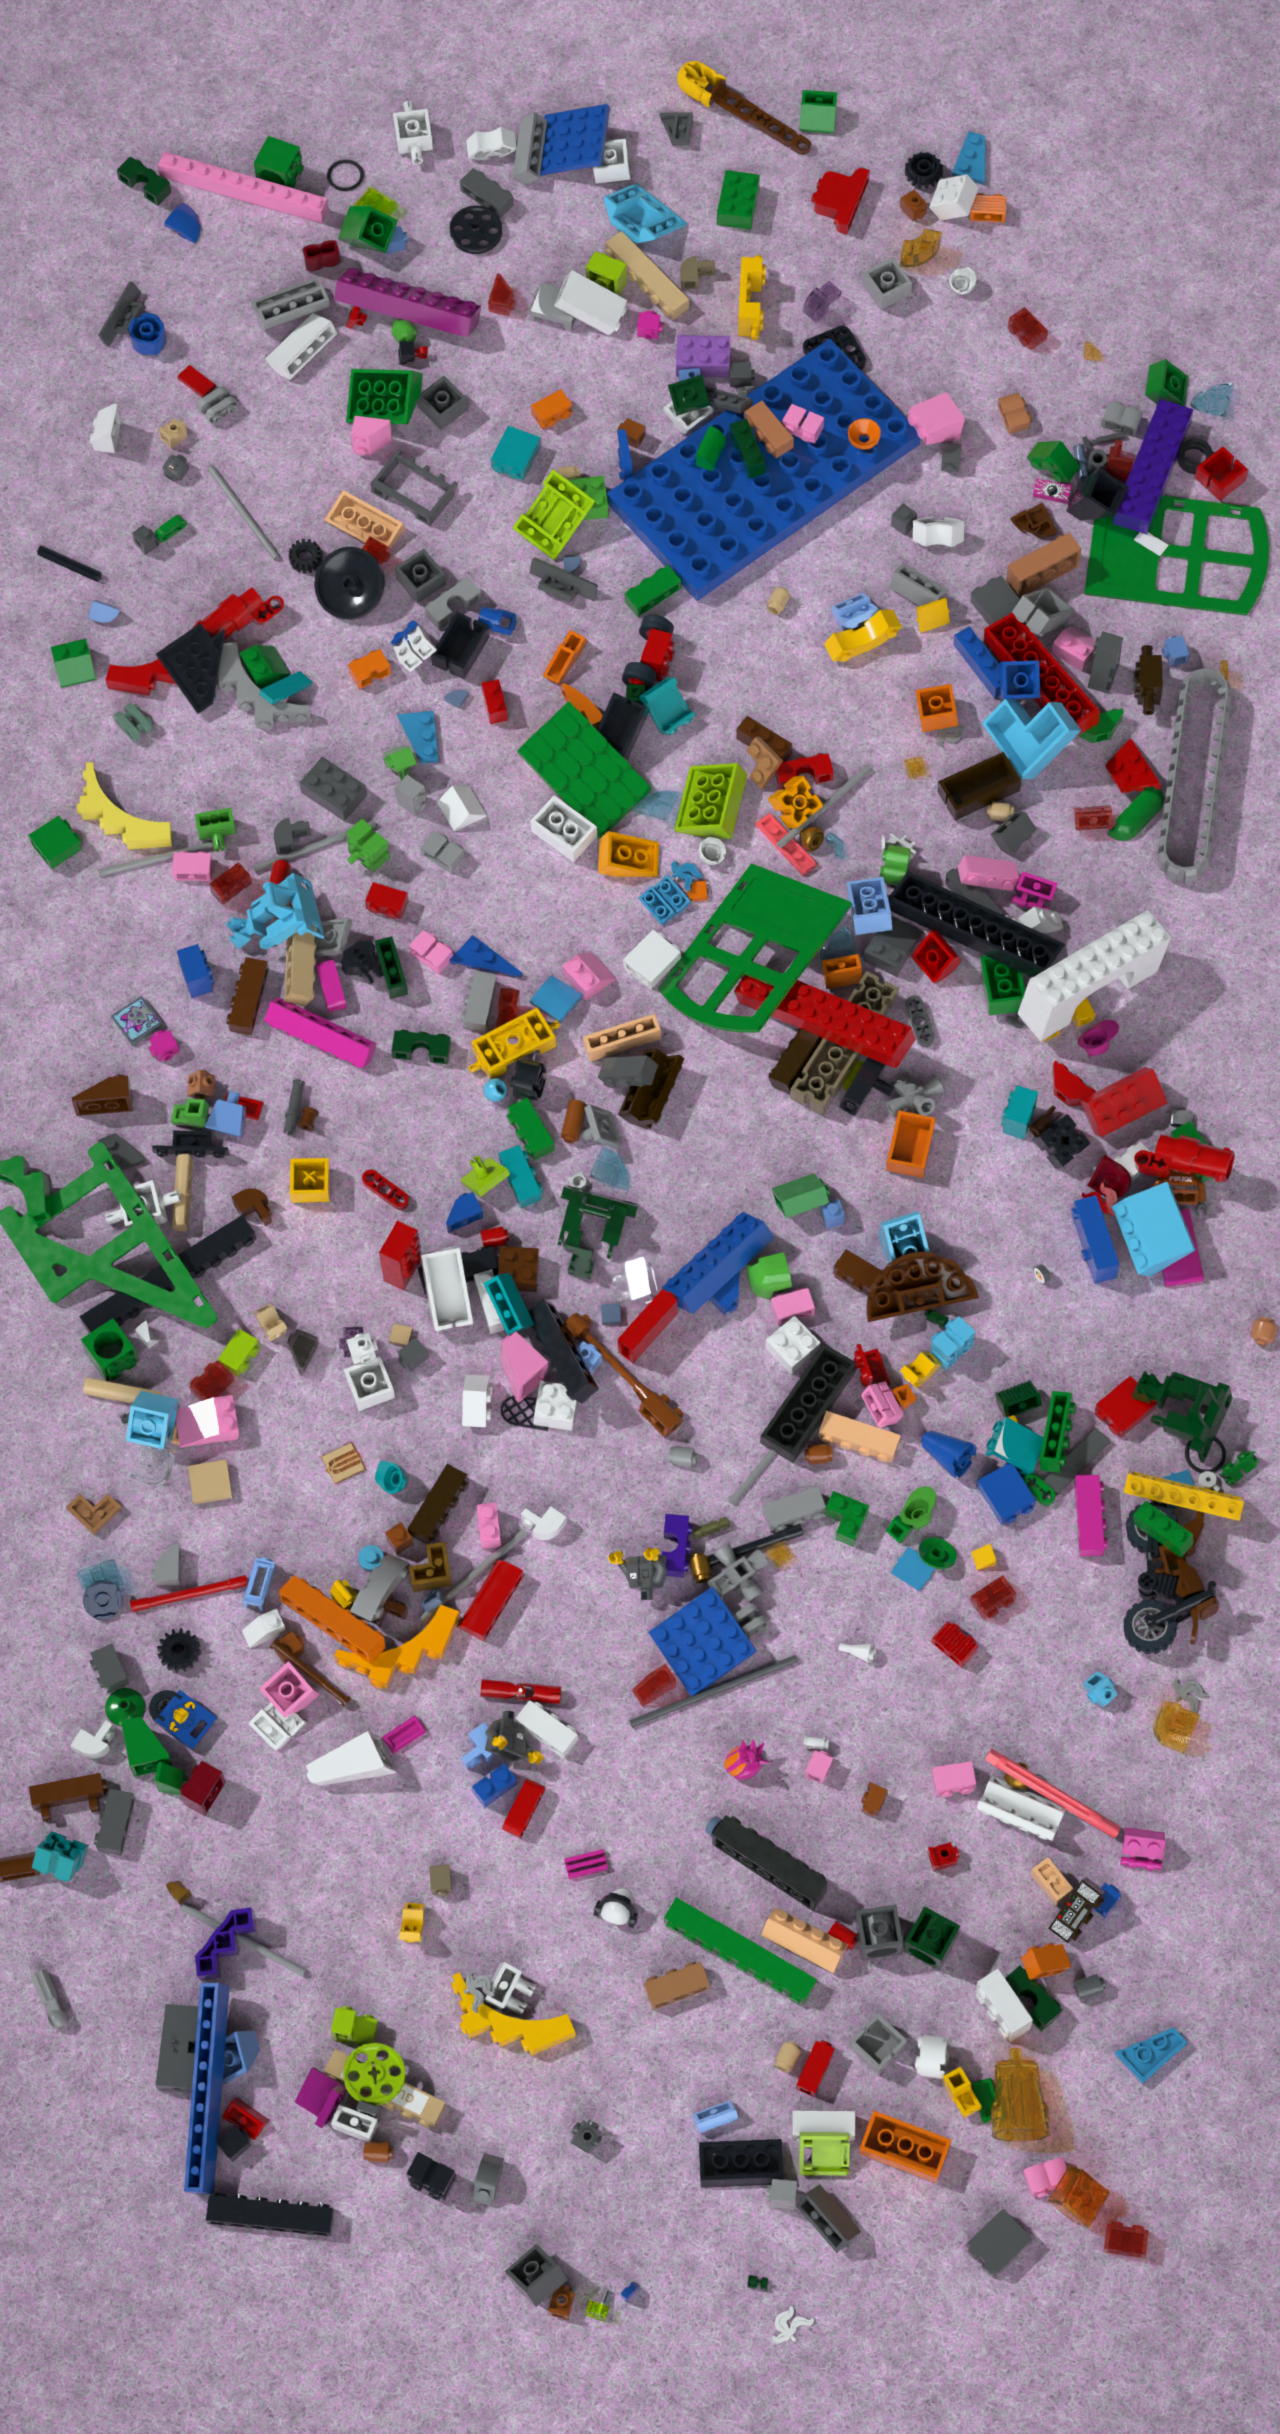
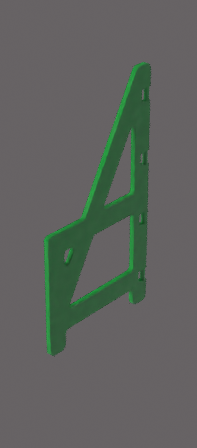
M102 1142L96 1143L88 1150V1155L94 1163L93 1167L51 1196L52 1218H55L101 1184H108L133 1225L95 1253L87 1256L37 1234V1230L49 1221L34 1224L27 1214L19 1217L11 1206H7L0 1211V1224L53 1304L58 1303L92 1279L203 1329H207L217 1322L218 1316ZM108 1161H110L114 1167V1169H111L110 1171H108L104 1165ZM138 1205L144 1212L139 1216L134 1211ZM146 1242L175 1286V1290L173 1292L164 1290L114 1268L113 1264L138 1245ZM168 1250L174 1258L170 1261H167L164 1256ZM61 1265L67 1268V1272L62 1276H57L54 1266ZM198 1296L204 1303L200 1307L194 1302Z

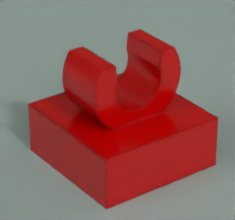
M352 307L345 327L352 329L355 324L363 326L367 315L359 313L361 307Z

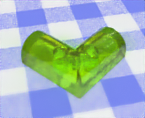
M370 186L353 206H371L390 216L399 205L392 198Z

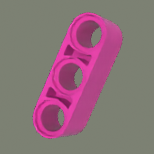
M334 959L315 964L328 1012L346 1009L347 1005Z

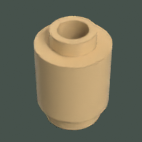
M567 466L557 468V472L568 480L581 478L579 467Z
M784 587L774 588L766 607L770 613L779 615L780 612H783L790 599L788 590Z
M993 801L992 805L988 804L987 815L990 816L991 820L1004 822L1014 812V806H1010L1008 803Z
M792 2041L784 2042L775 2058L776 2063L774 2066L784 2073H789L790 2070H793L802 2053L799 2049L800 2046Z

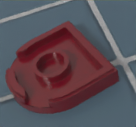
M1104 1155L1087 1186L1107 1197L1100 1190L1101 1183L1104 1182V1186L1115 1190L1117 1198L1123 1197L1131 1187V1176L1124 1166Z

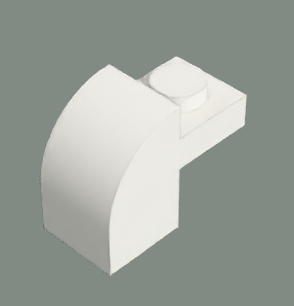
M551 1506L542 1518L526 1508L521 1513L522 1524L529 1529L534 1528L532 1530L533 1537L539 1540H549L556 1537L567 1524V1517Z
M105 1720L95 1737L81 1729L70 1745L72 1751L87 1759H98L105 1756L110 1751L106 1741L110 1742L115 1733L113 1724Z

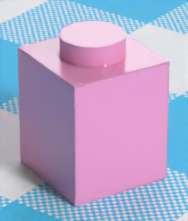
M815 1750L806 1768L805 1777L824 1784L833 1764L831 1755L822 1750L820 1752Z

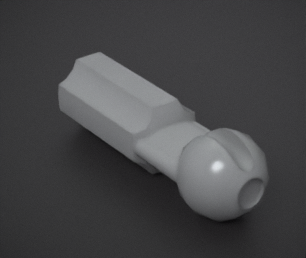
M47 1969L34 1973L31 1978L41 2003L45 2006L49 2015L48 2024L54 2029L64 2028L68 2022V2017L61 2010L58 2002L59 1997Z

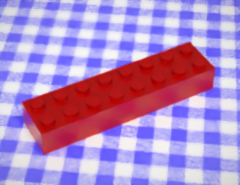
M1013 613L984 628V642L1001 662L1039 661L1040 698H1033V700L1041 709L1049 702L1062 703L1081 729L1078 735L1099 723L1100 710L1024 623L1018 621Z

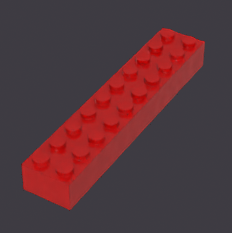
M744 975L734 992L739 1003L758 1010L774 986ZM799 980L796 981L771 1015V1017L818 1035L821 1038L897 1069L916 1040L912 1027Z

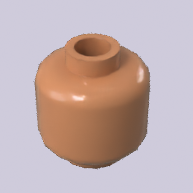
M1261 1316L1259 1319L1254 1320L1250 1336L1256 1340L1255 1344L1267 1346V1343L1275 1341L1278 1330L1277 1324L1274 1323L1275 1320Z

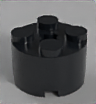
M517 1059L515 1064L516 1073L510 1080V1087H513V1095L520 1098L528 1097V1099L538 1101V1098L542 1096L546 1079H543V1073H547L546 1064Z

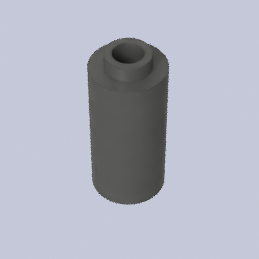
M1096 449L1090 453L1087 463L1089 474L1098 468L1103 471L1105 470L1107 455L1103 450Z

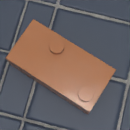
M1070 532L1066 535H1060L1047 545L1009 564L1006 582L1016 595L1021 598L1023 595L1079 567L1081 548Z

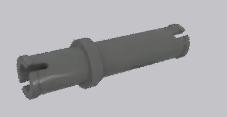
M300 1079L293 1080L288 1111L285 1112L286 1121L283 1133H287V1135H295L297 1120L300 1119L299 1109L305 1082Z

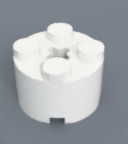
M919 2036L918 2049H920V2056H916L915 2063L917 2074L921 2077L943 2079V2076L948 2072L950 2052L946 2050L947 2045L950 2046L949 2037Z

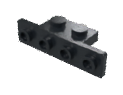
M173 1130L172 1146L152 1145L153 1153L159 1157H166L168 1154H175V1156L189 1154L198 1158H204L206 1155L224 1158L230 1155L228 1147H211V1131Z

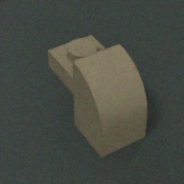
M696 256L687 258L680 267L681 290L699 289L698 277L715 276V260L697 261Z

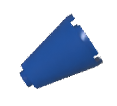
M931 1430L925 1432L921 1438V1446L953 1478L963 1476L972 1464V1461H970L971 1456L976 1455L977 1447L975 1444Z

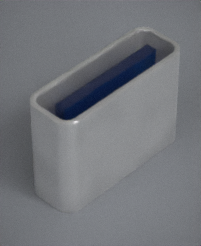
M1171 1110L1170 1126L1171 1124L1182 1126L1189 1121L1192 1122L1193 1111Z

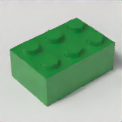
M730 170L725 171L717 210V225L752 229L760 189V175Z
M981 956L980 972L989 1016L1018 1012L1025 994L1022 972L988 956Z

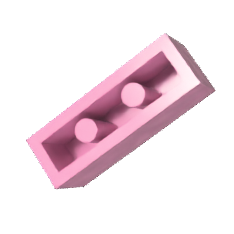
M964 855L958 865L961 884L1013 891L1019 881L1016 862Z

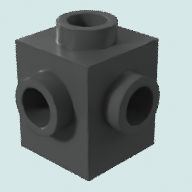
M590 2119L588 2122L582 2120L581 2123L577 2122L571 2131L574 2135L570 2142L589 2154L592 2147L596 2148L602 2139L600 2136L601 2131L598 2129L600 2125ZM585 2132L590 2133L588 2138L583 2137Z

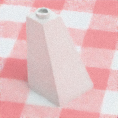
M369 1731L306 1765L308 1779L311 1783L319 1786L397 1773L381 1737Z

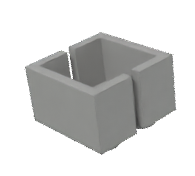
M876 2013L865 2025L864 2030L861 2029L849 2041V2048L877 2075H880L891 2063L892 2058L895 2059L904 2050L908 2040L880 2014Z

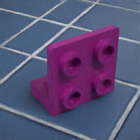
M313 2067L295 2103L316 2115L318 2118L315 2125L323 2128L331 2122L347 2089L343 2084Z

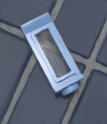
M261 1557V1559L255 1558L243 1599L244 1608H248L250 1604L258 1606L259 1611H264L276 1570L275 1562H272L271 1559Z

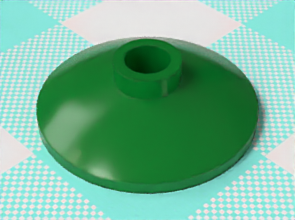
M927 1538L918 1547V1554L921 1560L928 1566L936 1569L950 1568L954 1565L957 1558L953 1546L939 1538Z
M130 1688L114 1691L108 1697L105 1704V1712L108 1719L113 1724L121 1727V1720H125L126 1717L132 1715L142 1717L145 1711L143 1697L137 1691ZM122 1703L128 1704L126 1708H121Z

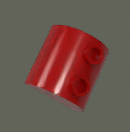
M937 930L930 931L911 955L912 959L933 983L940 982L949 976L961 962V958Z

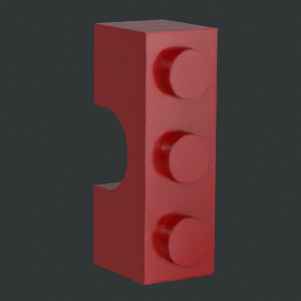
M819 753L812 757H799L796 760L783 761L775 772L779 790L785 789L784 784L802 773L811 774L815 784L833 781L834 771L829 753Z

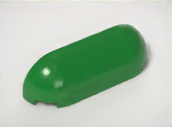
M1155 786L1146 787L1115 820L1117 824L1108 831L1107 835L1118 841H1127L1134 838L1162 809L1164 795L1161 789H1155Z

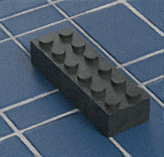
M823 1344L761 1434L760 1444L794 1463L823 1421L826 1411H830L855 1374L857 1363L828 1345Z
M725 1815L712 1834L713 1846L810 1910L814 1911L826 1894L828 1882L824 1875L819 1872H812L809 1870V1866L802 1861H795L789 1852L783 1849L780 1851L771 1840L767 1838L765 1840L762 1839L750 1827L748 1829L745 1828L736 1817L731 1816L730 1818Z

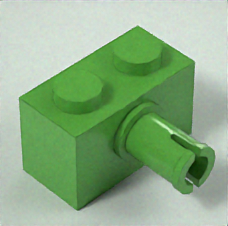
M402 745L384 752L385 757L383 761L386 768L398 772L401 781L407 774L411 777L408 767L417 763L410 746Z
M231 808L195 814L199 840L212 838L215 852H220L218 845L221 847V852L226 850L223 836L236 834Z

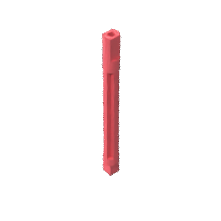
M992 1748L987 1753L985 1758L987 1762L1115 1839L1120 1832L1121 1826Z

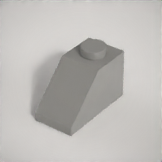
M174 1543L155 1561V1569H151V1579L155 1580L157 1587L180 1586L181 1547L179 1543Z

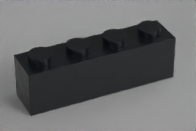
M481 1247L474 1252L461 1253L466 1283L474 1281L473 1274L492 1270L494 1275L498 1274V1266L492 1247ZM421 1265L417 1269L425 1295L427 1291Z

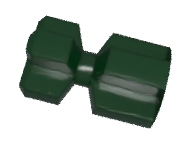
M749 2275L747 2288L756 2289L757 2286H760L761 2290H767L768 2278L762 2277L761 2280H758L757 2276Z

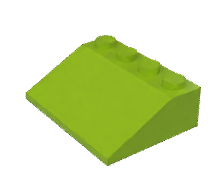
M738 763L690 766L674 831L706 838L731 839L748 776L745 770Z

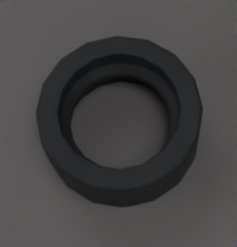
M1192 438L1186 440L1180 446L1178 463L1183 471L1189 474H1196L1197 466L1202 462L1192 463L1184 457L1185 452L1191 449L1200 450L1205 454V460L1213 452L1211 446L1206 441Z

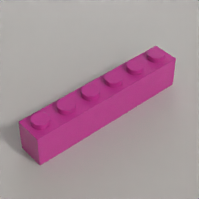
M280 997L270 1002L264 1020L271 1027L281 1029L289 1036H296L306 1044H313L319 1047L321 1051L330 1052L338 1059L347 1060L358 1068H364L370 1064L377 1043L295 1004L284 1002V999Z

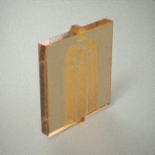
M352 1442L321 1456L327 1468L326 1472L330 1474L334 1484L366 1470L360 1459L361 1455L357 1453Z

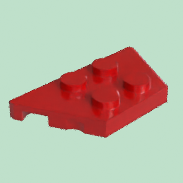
M1129 739L1105 765L1106 770L1121 793L1144 791L1145 787L1155 786V789L1161 788L1160 782L1132 739Z

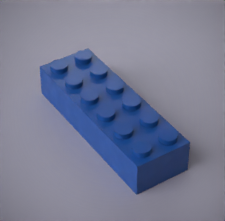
M742 1212L727 1227L723 1228L721 1233L709 1241L706 1247L695 1254L694 1258L684 1265L676 1275L670 1278L662 1289L666 1292H672L677 1297L679 1308L694 1314L774 1239V1236L764 1221Z

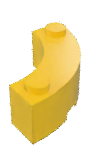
M893 609L879 610L874 616L864 622V627L856 631L849 629L833 633L824 643V646L832 661L845 662L854 656L878 647L888 639L894 638L902 628V625Z

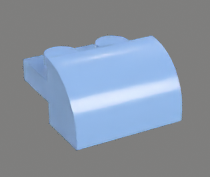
M864 593L831 607L833 616L843 631L848 628L857 627L879 611L878 607L871 603L869 596Z

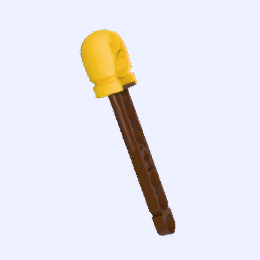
M699 61L686 62L680 68L677 74V82L685 94L697 101H701V104L706 107L716 103L784 146L791 147V150L800 155L810 152L811 142L808 138L801 134L798 135L792 128L725 86L726 77L717 74L715 70ZM709 83L713 86L710 93L705 90ZM734 99L736 103L730 105L727 103V100ZM749 108L750 112L745 114L741 109ZM775 125L779 127V130L771 131L770 127ZM790 134L793 136V139L786 140L784 136ZM804 143L808 148L800 149L798 145Z

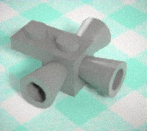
M908 1075L901 1076L891 1083L894 1086V1090L901 1097L886 1101L885 1106L892 1118L897 1116L898 1110L904 1111L905 1109L914 1114L919 1113L922 1116H928L935 1109V1102L928 1098V1096L943 1092V1086L935 1075L922 1086Z
M730 1543L714 1553L727 1567L723 1572L707 1582L710 1588L713 1586L720 1597L737 1586H740L747 1603L763 1593L750 1579L756 1570L768 1565L764 1554L760 1550H755L747 1559L742 1557L737 1560Z

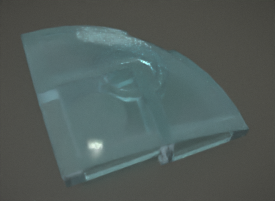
M1233 383L1212 386L1204 395L1203 391H1201L1192 399L1190 406L1203 413L1227 417Z
M662 790L646 795L632 811L646 817L651 815L667 821L681 793Z
M849 927L843 928L829 939L828 949L826 950L823 947L821 951L820 964L822 967L821 961L858 954Z
M603 1146L593 1166L590 1178L609 1183L611 1187L627 1191L629 1175L627 1168H625L622 1162V1158L613 1150Z

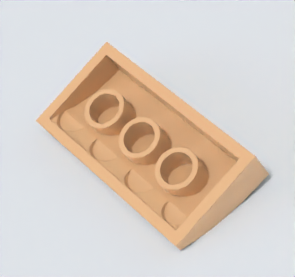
M344 490L325 518V522L383 554H386L406 528L402 522Z

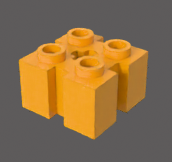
M804 776L793 777L783 785L785 789L777 790L768 798L775 811L780 810L783 813L780 818L788 829L798 828L807 820L805 815H813L824 806L816 794H810L808 790L811 789V786Z

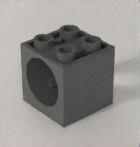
M897 1905L856 1910L855 1925L861 1960L902 1954L903 1940Z

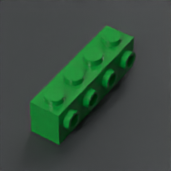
M1052 1391L1039 1459L1041 1471L1061 1473L1062 1466L1066 1465L1067 1456L1064 1453L1065 1448L1068 1449L1070 1443L1068 1432L1072 1431L1073 1428L1071 1416L1076 1412V1402H1073L1072 1393Z

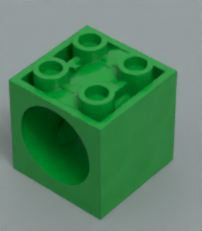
M271 136L266 138L254 161L256 178L290 188L295 187L296 178L302 174L304 168L299 146Z
M114 1318L81 1339L86 1355L105 1381L117 1379L121 1372L126 1369H132L136 1366V1362H138L134 1346ZM108 1345L123 1347L121 1353L114 1358L105 1359L99 1356L100 1351Z

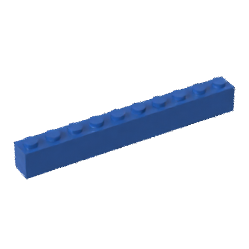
M200 1983L184 2192L192 2194L214 2195L230 1986L221 1983Z

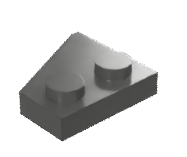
M116 1133L98 1139V1142H102L107 1147L121 1170L146 1162L145 1158ZM108 1161L107 1165L109 1170L114 1169L111 1162Z

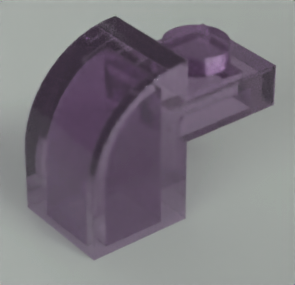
M830 281L821 288L816 287L807 297L803 313L817 323L828 314L829 305L841 296L842 291Z

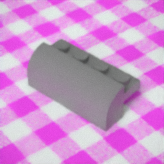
M317 277L251 301L262 331L330 307L323 285L320 286Z

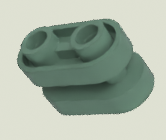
M129 703L124 707L125 714L118 711L113 715L115 723L134 743L141 739V731L148 734L153 730V722L148 716L145 717L137 704ZM131 718L137 726H134L129 719Z

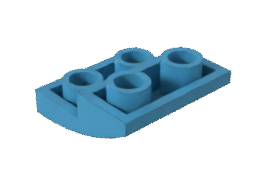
M668 874L656 886H650L638 898L661 925L678 915L692 903Z
M552 975L538 989L529 1002L561 1023L569 1011L575 1008L583 994Z

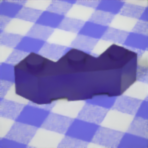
M251 1907L231 1910L223 1923L210 1936L208 1942L195 1955L196 1973L200 1980L221 1978L219 1957L239 1955L237 1935L257 1932L255 1911Z

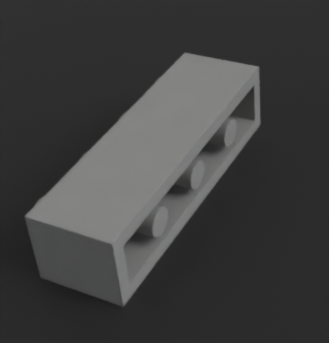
M535 112L520 120L513 178L523 185H528L540 178L547 120Z

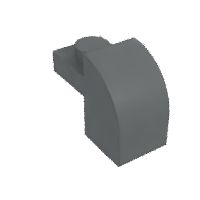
M290 818L280 821L274 829L276 853L283 854L294 851L293 838L311 836L309 821H297L294 824H290Z
M484 2153L476 2175L472 2201L490 2206L493 2205L504 2158Z

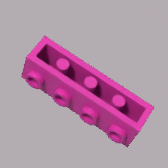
M1076 1475L1074 1485L1079 1557L1103 1556L1104 1550L1108 1549L1107 1537H1104L1103 1530H1106V1519H1102V1512H1105V1500H1101V1493H1104L1103 1481H1100L1099 1475Z

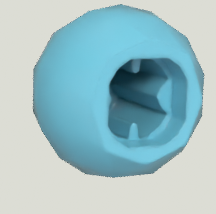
M494 1078L487 1081L483 1092L488 1100L499 1102L507 1095V1087L502 1080Z

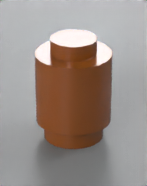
M827 1444L808 1445V1449H804L805 1461H809V1465L828 1464L829 1461H833L832 1446H827Z
M370 2141L369 2143H364V2160L389 2163V2160L393 2159L394 2146H390V2142Z

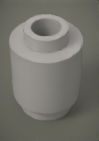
M681 1446L670 1448L669 1463L692 1468L693 1464H697L698 1453H695L694 1448Z

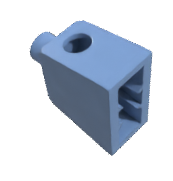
M229 1091L227 1101L218 1099L205 1128L243 1138L246 1107L238 1105L240 1094Z

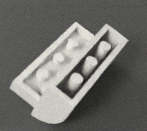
M994 1776L990 1778L977 1806L978 1810L986 1815L996 1817L1004 1823L1012 1824L1023 1831L1031 1832L1042 1839L1053 1841L1066 1809L1053 1801L1025 1789L1013 1788L1006 1781Z

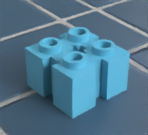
M960 1316L955 1320L951 1319L945 1325L946 1330L944 1332H937L931 1338L930 1347L932 1349L930 1353L942 1363L941 1366L945 1370H948L961 1355H964L974 1346L976 1331Z

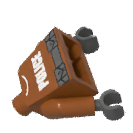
M1171 1170L1168 1177L1158 1178L1154 1183L1153 1187L1169 1182L1177 1204L1197 1205V1202H1199L1195 1212L1196 1215L1199 1217V1209H1204L1205 1216L1207 1215L1209 1209L1204 1203L1206 1201L1205 1185L1194 1173L1189 1175Z

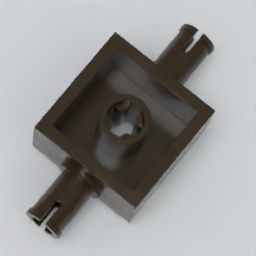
M1151 645L1141 647L1142 655L1139 656V662H1135L1134 698H1137L1138 705H1143L1144 715L1154 714V705H1160L1163 689L1162 655H1153V647Z

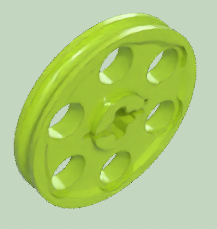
M380 2043L362 2045L355 2049L345 2062L343 2069L345 2087L349 2094L358 2102L362 2101L371 2105H382L390 2102L403 2088L405 2082L404 2062L400 2055L387 2045ZM380 2051H385L388 2054V2058L381 2061L377 2058V2054ZM359 2054H365L368 2060L365 2063H359L356 2057ZM372 2064H374V2069L376 2070V2073H380L377 2074L376 2085L374 2083L373 2076L369 2075L372 2074ZM392 2067H398L401 2073L398 2076H392L389 2074V2070ZM351 2072H356L360 2078L353 2082L348 2079V2075ZM389 2085L393 2091L391 2094L385 2095L381 2092V2088ZM363 2088H369L372 2094L369 2097H363L360 2091Z

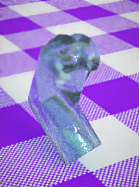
M828 833L825 836V841L834 849V858L842 859L843 841L837 835Z

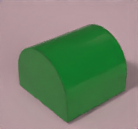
M899 1515L894 1517L886 1529V1532L898 1543H902L913 1531V1527L903 1523Z

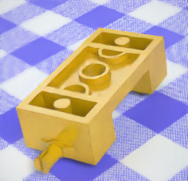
M761 255L741 257L738 336H748L752 340H758L764 325V310H760V303L750 302L751 292H762V285L765 286L766 265H763Z
M535 1008L471 1041L472 1052L477 1058V1062L467 1066L468 1070L472 1074L482 1069L489 1080L505 1074L507 1072L506 1066L517 1061V1059H521L536 1050L541 1055L555 1048L556 1037L552 1031L560 1028V1024L556 1020L548 1025L539 1009ZM515 1037L519 1041L517 1044H510L508 1040Z

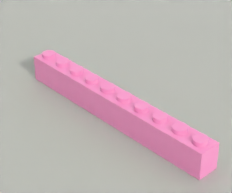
M168 152L163 153L158 164L159 175L162 178L164 177L172 181L322 224L329 210L328 200L325 197Z

